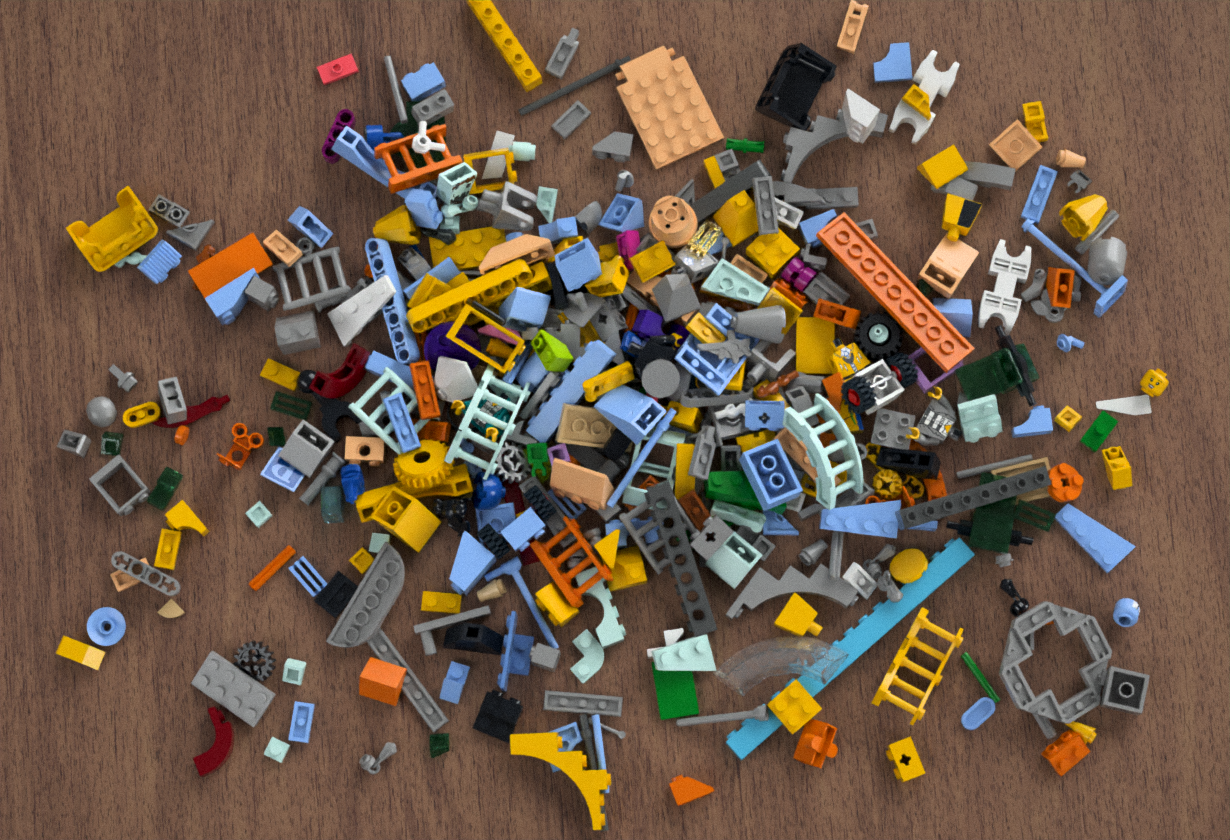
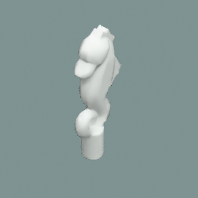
M749 398V400L760 401V400H758V399H755V400H754V399ZM745 403L737 407L734 404L726 405L724 410L714 413L716 420L724 417L733 419L738 417L740 413H743V416H745Z

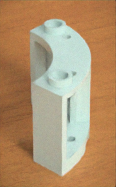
M653 427L643 440H649L657 427ZM667 430L662 433L656 442L674 446L670 467L643 462L638 472L667 478L673 492L677 443L684 444L686 434ZM641 442L635 445L631 466L639 455ZM632 478L622 493L624 495L622 503L639 506L646 501L644 493L648 491L631 487ZM662 499L656 503V506L663 509L667 506V501Z

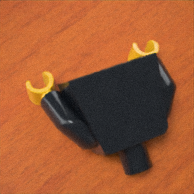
M677 333L644 338L641 345L633 341L629 343L627 352L635 355L632 362L635 365L634 370L640 380L642 371L648 363L657 359H665L671 362L676 353L674 346L680 347L677 340L683 339L682 336Z

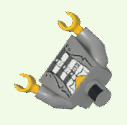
M933 386L935 394L928 392V396L935 398V400H931L917 427L908 428L912 431V435L906 434L907 439H914V441L923 446L943 444L947 436L958 441L962 434V431L953 427L957 419L949 401L942 394L941 388Z

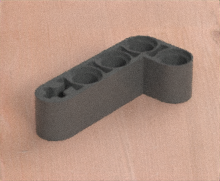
M556 436L552 439L556 445L562 444L556 441ZM565 443L568 453L576 458L582 467L607 475L611 484L621 474L620 468L609 459L606 460L592 447Z

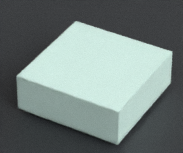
M261 501L257 502L245 513L258 528L273 516Z

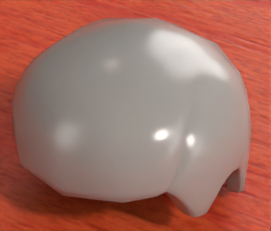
M100 396L88 403L86 414L93 425L106 427L115 421L117 410L109 398Z

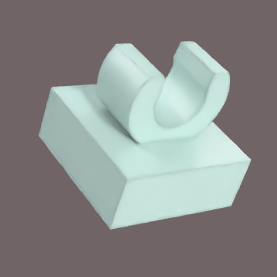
M443 216L440 229H451L455 234H459L460 216L450 218Z

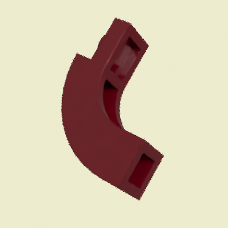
M353 343L344 363L332 373L317 371L309 388L326 398H337L347 394L358 385L367 371L363 367L371 352Z
M215 706L207 709L216 731L215 742L207 752L193 758L201 777L210 775L220 769L230 757L234 746L233 725L230 721L223 723L225 716L222 710H218Z

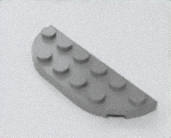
M385 541L326 640L327 643L343 648L356 647L370 640L380 628L398 598L405 578L402 558L390 543Z

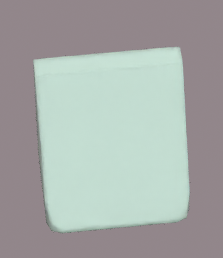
M372 533L369 552L379 553L385 541L391 542V535Z
M288 658L284 665L282 681L301 685L306 662Z

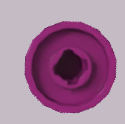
M795 257L785 268L781 277L789 283L794 282V287L803 292L816 277L817 272L810 267L805 268L804 262Z

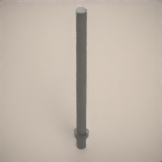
M627 56L620 60L616 59L614 63L518 109V111L523 116L617 69L620 70V65L631 61V58Z

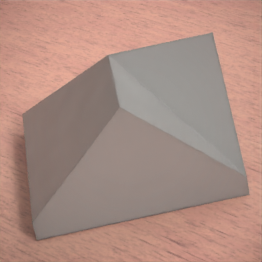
M687 274L665 275L652 289L666 323L701 308Z

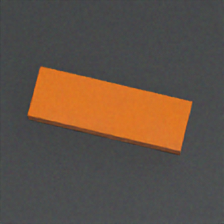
M429 360L410 363L409 367L420 419L440 417Z

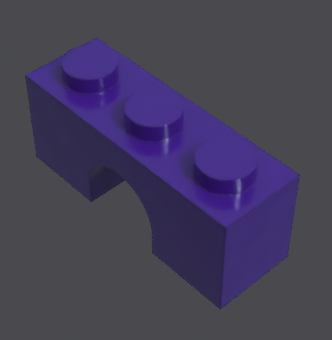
M639 310L632 331L637 333V336L641 339L665 335L661 330V323L664 317L650 310ZM671 325L666 335L677 333L682 336L683 339L677 340V343L681 346L690 332L684 326Z

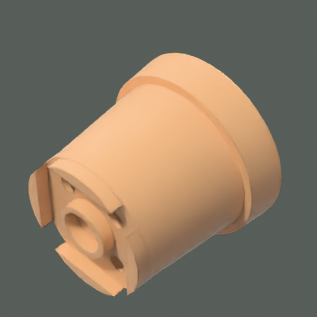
M665 196L656 202L649 217L648 227L653 238L658 242L663 240L667 248L673 249L685 246L694 238L698 228V221L693 209L683 199L675 196Z

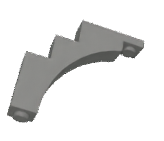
M822 564L818 566L810 579L791 565L780 580H777L760 567L725 616L731 621L734 617L738 619L744 611L741 608L742 606L753 611L769 600L793 595L794 592L797 594L820 596L847 608L848 605L853 606L859 598L856 596L858 590L842 578H839L838 581L829 580V569Z

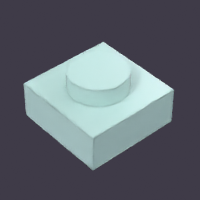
M272 737L264 755L282 763L291 745Z

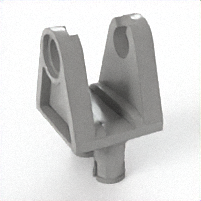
M505 181L500 193L484 189L481 199L479 198L476 210L487 212L494 216L492 228L529 231L533 229V217L515 208H534V205L537 204V196Z
M761 340L752 349V355L747 358L746 370L749 373L743 384L754 388L760 380L763 382L767 379L770 383L776 381L777 377L782 374L793 360L796 352L789 349L775 364L763 356L772 342Z

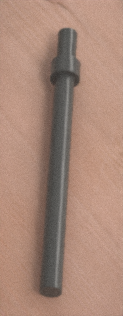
M587 714L579 715L582 728L580 733L581 738L584 739L589 770H597L591 739L593 737L592 729L589 728ZM601 806V814H605V826H602L601 830L603 832L608 831L609 827L605 806Z

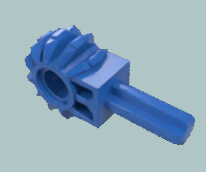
M348 464L341 469V483L346 496V502L354 504L355 500H357V495L365 492V481L360 466L358 464Z

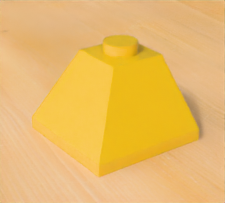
M745 190L728 199L713 215L714 220L733 247L758 232L755 204Z
M634 546L617 550L614 569L610 568L613 572L611 576L614 580L612 582L607 581L610 592L646 584L647 578L639 547Z

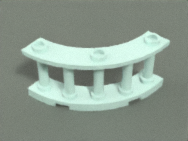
M489 364L460 424L459 429L462 431H457L444 459L445 462L451 464L454 457L457 459L459 457L486 469L483 477L485 480H487L489 473L494 474L498 465L495 463L507 434L512 435L516 425L512 423L522 401L526 402L531 393L528 391L530 385L528 382L524 389L521 390L495 378V375H493L495 367ZM487 385H494L520 397L517 404L490 393L486 389ZM486 399L512 411L509 422L505 423L481 412L480 408H477L480 400ZM478 418L504 430L499 444L472 432L468 428L471 419ZM469 438L495 450L490 463L463 451L459 447L462 439L467 440Z
M817 393L815 394L813 407L801 413L796 412L791 407L785 409L783 426L798 441H803L808 449L806 454L812 467H816L818 475L815 478L817 488L816 500L831 510L835 508L836 495L850 488L861 494L863 492L864 479L855 438L829 401ZM817 413L826 423L813 429L805 419ZM831 429L838 441L824 448L817 435ZM842 449L845 462L831 468L828 455ZM847 470V481L835 487V476Z

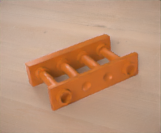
M445 124L435 125L426 130V136L431 141L436 140L437 143L445 144V151H441L444 160L437 163L434 162L428 151L422 154L427 166L422 168H416L408 149L412 148V139L418 133L389 143H381L374 147L375 160L383 158L391 174V178L388 180V188L391 194L437 179L440 173L462 163L460 155L451 156L443 137H446ZM401 152L409 172L398 174L390 155Z
M565 516L563 520L567 526L546 543L535 540L530 546L571 606L579 608L584 604L581 600L582 594L602 578L612 582L614 580L611 576L613 572L607 564L602 563L579 530L581 528L579 523L574 518L570 519ZM572 532L578 541L557 558H552L549 553L550 549ZM583 547L588 557L569 572L563 573L560 569L561 564ZM591 563H594L599 572L580 587L573 588L570 584L572 582L571 579Z

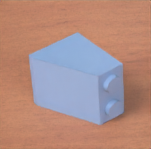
M466 531L462 535L449 579L452 583L450 586L459 595L463 593L467 596L497 560L495 555Z

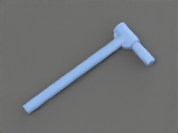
M518 556L485 574L484 577L487 582L504 573L512 575L549 646L555 649L559 648L519 573L522 564Z

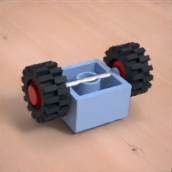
M536 485L523 494L532 506L505 529L497 534L488 523L477 532L483 543L493 552L498 560L510 551V548L502 540L503 537L516 552L518 550L522 552L530 545L529 541L532 538L537 540L545 533L544 528L546 526L536 515L535 510L544 521L557 512L550 503V500Z

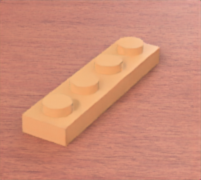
M784 427L773 440H779L784 452L816 484L815 478L818 475L816 467H812L806 454L808 449L802 440L798 441ZM835 476L834 480L836 486L841 480L837 476Z

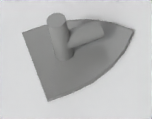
M569 293L566 298L569 308L563 309V312L570 321L583 328L606 300L589 293Z

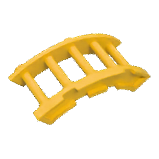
M923 607L913 622L910 631L900 646L881 686H879L871 702L879 706L882 700H887L913 714L910 722L911 725H914L917 719H922L926 711L923 707L934 685H939L943 677L940 673L954 647L959 648L964 639L961 637L964 630L962 628L958 630L955 636L929 622V619L926 618L929 610ZM926 628L952 642L946 654L918 640L916 634L919 629ZM909 647H916L941 661L935 674L908 660V657L905 655ZM899 666L902 668L905 666L931 680L926 692L899 679L896 675ZM895 685L921 699L918 707L891 694V691L888 690L889 686Z

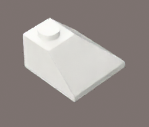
M444 356L438 358L433 382L438 398L453 403L454 400H463L474 396L478 385L467 362Z

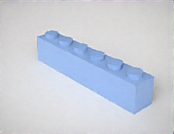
M600 340L589 342L584 349L586 353L575 360L573 370L571 372L568 371L561 379L563 383L552 390L550 393L552 397L548 402L545 401L540 406V413L537 417L534 415L529 420V427L526 431L540 443L547 442L548 444L557 433L563 403L578 405L585 396L583 382L603 373L617 355Z

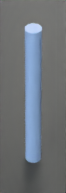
M599 714L591 715L598 770L606 769L600 718ZM609 786L608 790H601L602 794L609 793Z

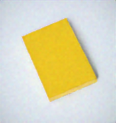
M798 317L796 320L797 372L807 375H833L827 357L834 353L830 342L835 340V323L817 317Z

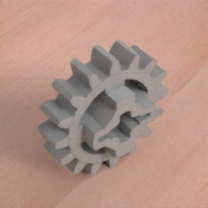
M505 442L502 445L495 463L498 464L496 476L501 475L503 482L508 479L509 484L514 482V480L516 483H519L521 479L524 480L528 477L527 475L531 472L529 467L533 463H528L527 448L522 450V444L516 447L515 442L510 443V445Z

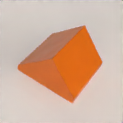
M370 657L359 676V695L396 706L407 668Z

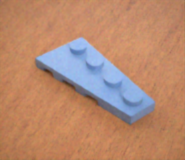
M901 500L838 507L831 510L822 509L819 529L897 538L898 522L895 512L900 510Z
M1069 503L1053 517L1106 573L1112 570L1136 547Z

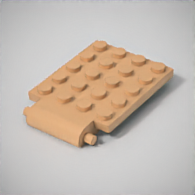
M664 45L620 65L621 72L615 74L618 81L624 78L626 80V83L616 87L656 171L724 139L685 57L682 56L672 61L670 57L675 55L673 47L666 50Z

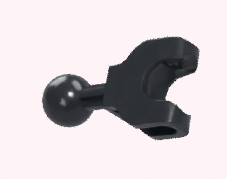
M304 370L297 377V387L305 394H312L321 405L319 410L323 414L322 427L335 443H338L342 439L336 428L337 422L340 419L347 417L356 424L363 421L348 408L352 403L347 401L341 402L336 398H326L311 390L309 386L317 372Z

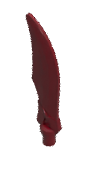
M228 394L220 398L211 397L200 405L186 406L187 420L168 424L166 417L152 422V424L162 428L186 426L207 414L220 411L223 404L231 400Z

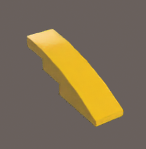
M677 443L676 499H679L692 489L695 490V477L688 475L695 444Z

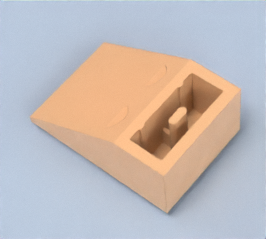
M946 233L919 273L917 280L950 299L979 252L959 239L956 242L948 240V233Z

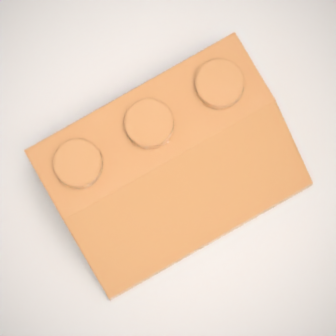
M554 458L550 479V487L554 495L560 498H571L577 504H588L590 508L599 510V508L606 510L608 506L606 503L615 491L607 475Z

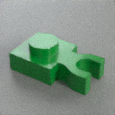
M547 442L526 444L528 463H533L532 477L537 476V469H541L542 476H546L547 469L544 466V462H548Z

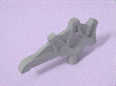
M734 330L727 331L728 340L725 342L696 345L700 351H707L717 355L719 360L730 358L733 364L738 363L739 358L743 355L747 358L752 355L749 348L750 339H736Z

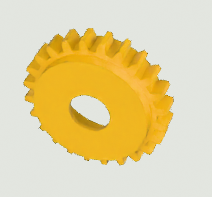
M423 439L420 440V448L404 454L401 453L400 455L397 453L398 457L394 458L395 463H393V467L398 481H401L402 485L407 483L409 488L413 486L417 489L432 487V485L439 484L440 481L445 480L446 475L451 474L450 470L454 469L453 464H455L454 459L451 464L444 461L450 448L446 446L445 442L441 444L440 440ZM430 455L426 462L417 463L414 461L421 456Z

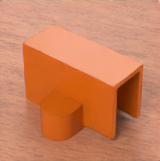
M810 719L804 725L793 759L804 764L822 768L826 756L834 758L837 754L838 748L832 743L837 728L828 723Z

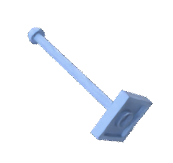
M1027 219L1021 226L1025 233L1029 231L1101 293V297L1096 301L1094 314L1100 318L1125 292L1128 280L1122 275L1110 288L1095 283L1083 267L1034 226L1035 222L1033 220Z

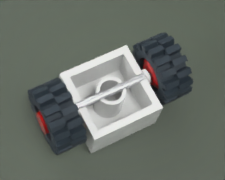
M902 352L887 358L885 362L882 359L843 383L841 386V394L843 396L841 397L846 401L844 404H848V409H853V413L857 412V414L865 411L869 415L894 401L906 387L917 381L918 375L916 373H918V369L914 368L916 364H912V358L908 359L909 355H904Z

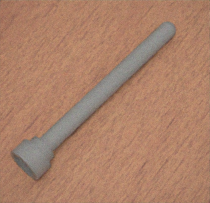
M761 705L752 711L678 719L676 725L682 727L752 718L759 721H768L769 712L767 705Z

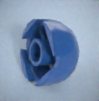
M478 472L476 474L474 484H477L476 490H473L476 492V497L473 500V504L477 510L496 508L501 499L505 497V487L502 486L501 480L495 474L489 473L487 480L483 479L485 472Z

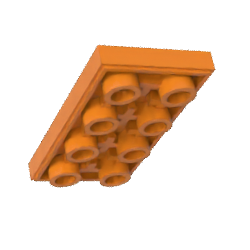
M252 232L188 270V273L205 299L252 268L259 274L273 266V263Z

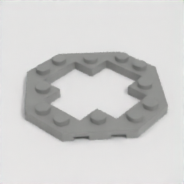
M1043 601L1011 621L999 676L1017 709L1069 724L1100 704L1101 688L1105 684L1108 671L1106 670L1108 659L1111 658L1112 650L1095 617ZM1052 620L1060 636H1064L1077 628L1093 659L1091 663L1078 670L1087 688L1060 705L1051 689H1047L1034 697L1018 666L1020 662L1033 655L1024 637Z

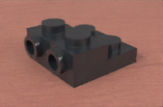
M492 690L491 693L487 691L472 728L509 744L510 734H513L524 707L520 705L521 701L510 697V700L502 698L503 693Z

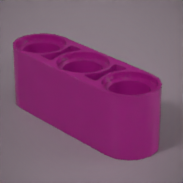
M349 109L339 111L322 147L323 157L330 164L338 162L341 158L337 153L333 156H327V152L332 150L336 141L334 136L341 133L346 126L352 130L355 127L356 120L354 114ZM344 117L351 118V120L348 123L342 122V119Z

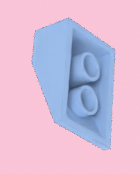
M254 268L205 298L222 325L234 322L236 320L235 317L240 314L247 303L248 297L245 294V290L254 276L259 278Z

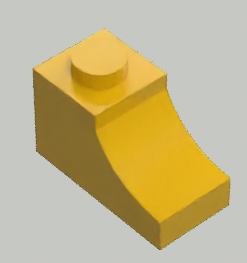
M183 500L165 514L168 518L165 522L172 530L176 528L180 532L183 529H193L203 536L210 532Z

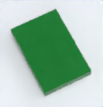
M651 662L660 719L667 720L698 715L699 709L693 672L656 670L654 662Z

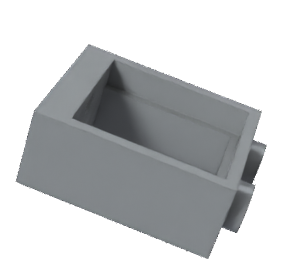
M117 455L89 478L120 516H126L134 510L133 507L138 502H144L151 492L120 455ZM124 467L142 490L122 507H119L101 484Z

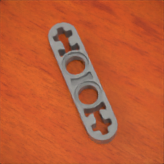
M743 384L742 391L724 389L719 396L708 387L688 389L682 391L680 403L687 408L741 403L749 400V398L752 399L753 388L750 385Z
M116 552L111 558V563L115 568L168 596H176L181 590V585L177 580L125 552ZM123 555V559L126 562L130 563L129 567L122 563H120L118 566V561H116V558H121ZM136 564H140L143 567V571L139 575H135L132 572ZM153 573H157L160 576V580L156 584H152L149 581V577ZM164 577L167 578L165 580L166 583L170 585L173 582L175 583V591L171 590L170 592H168L169 589L166 586L162 585Z

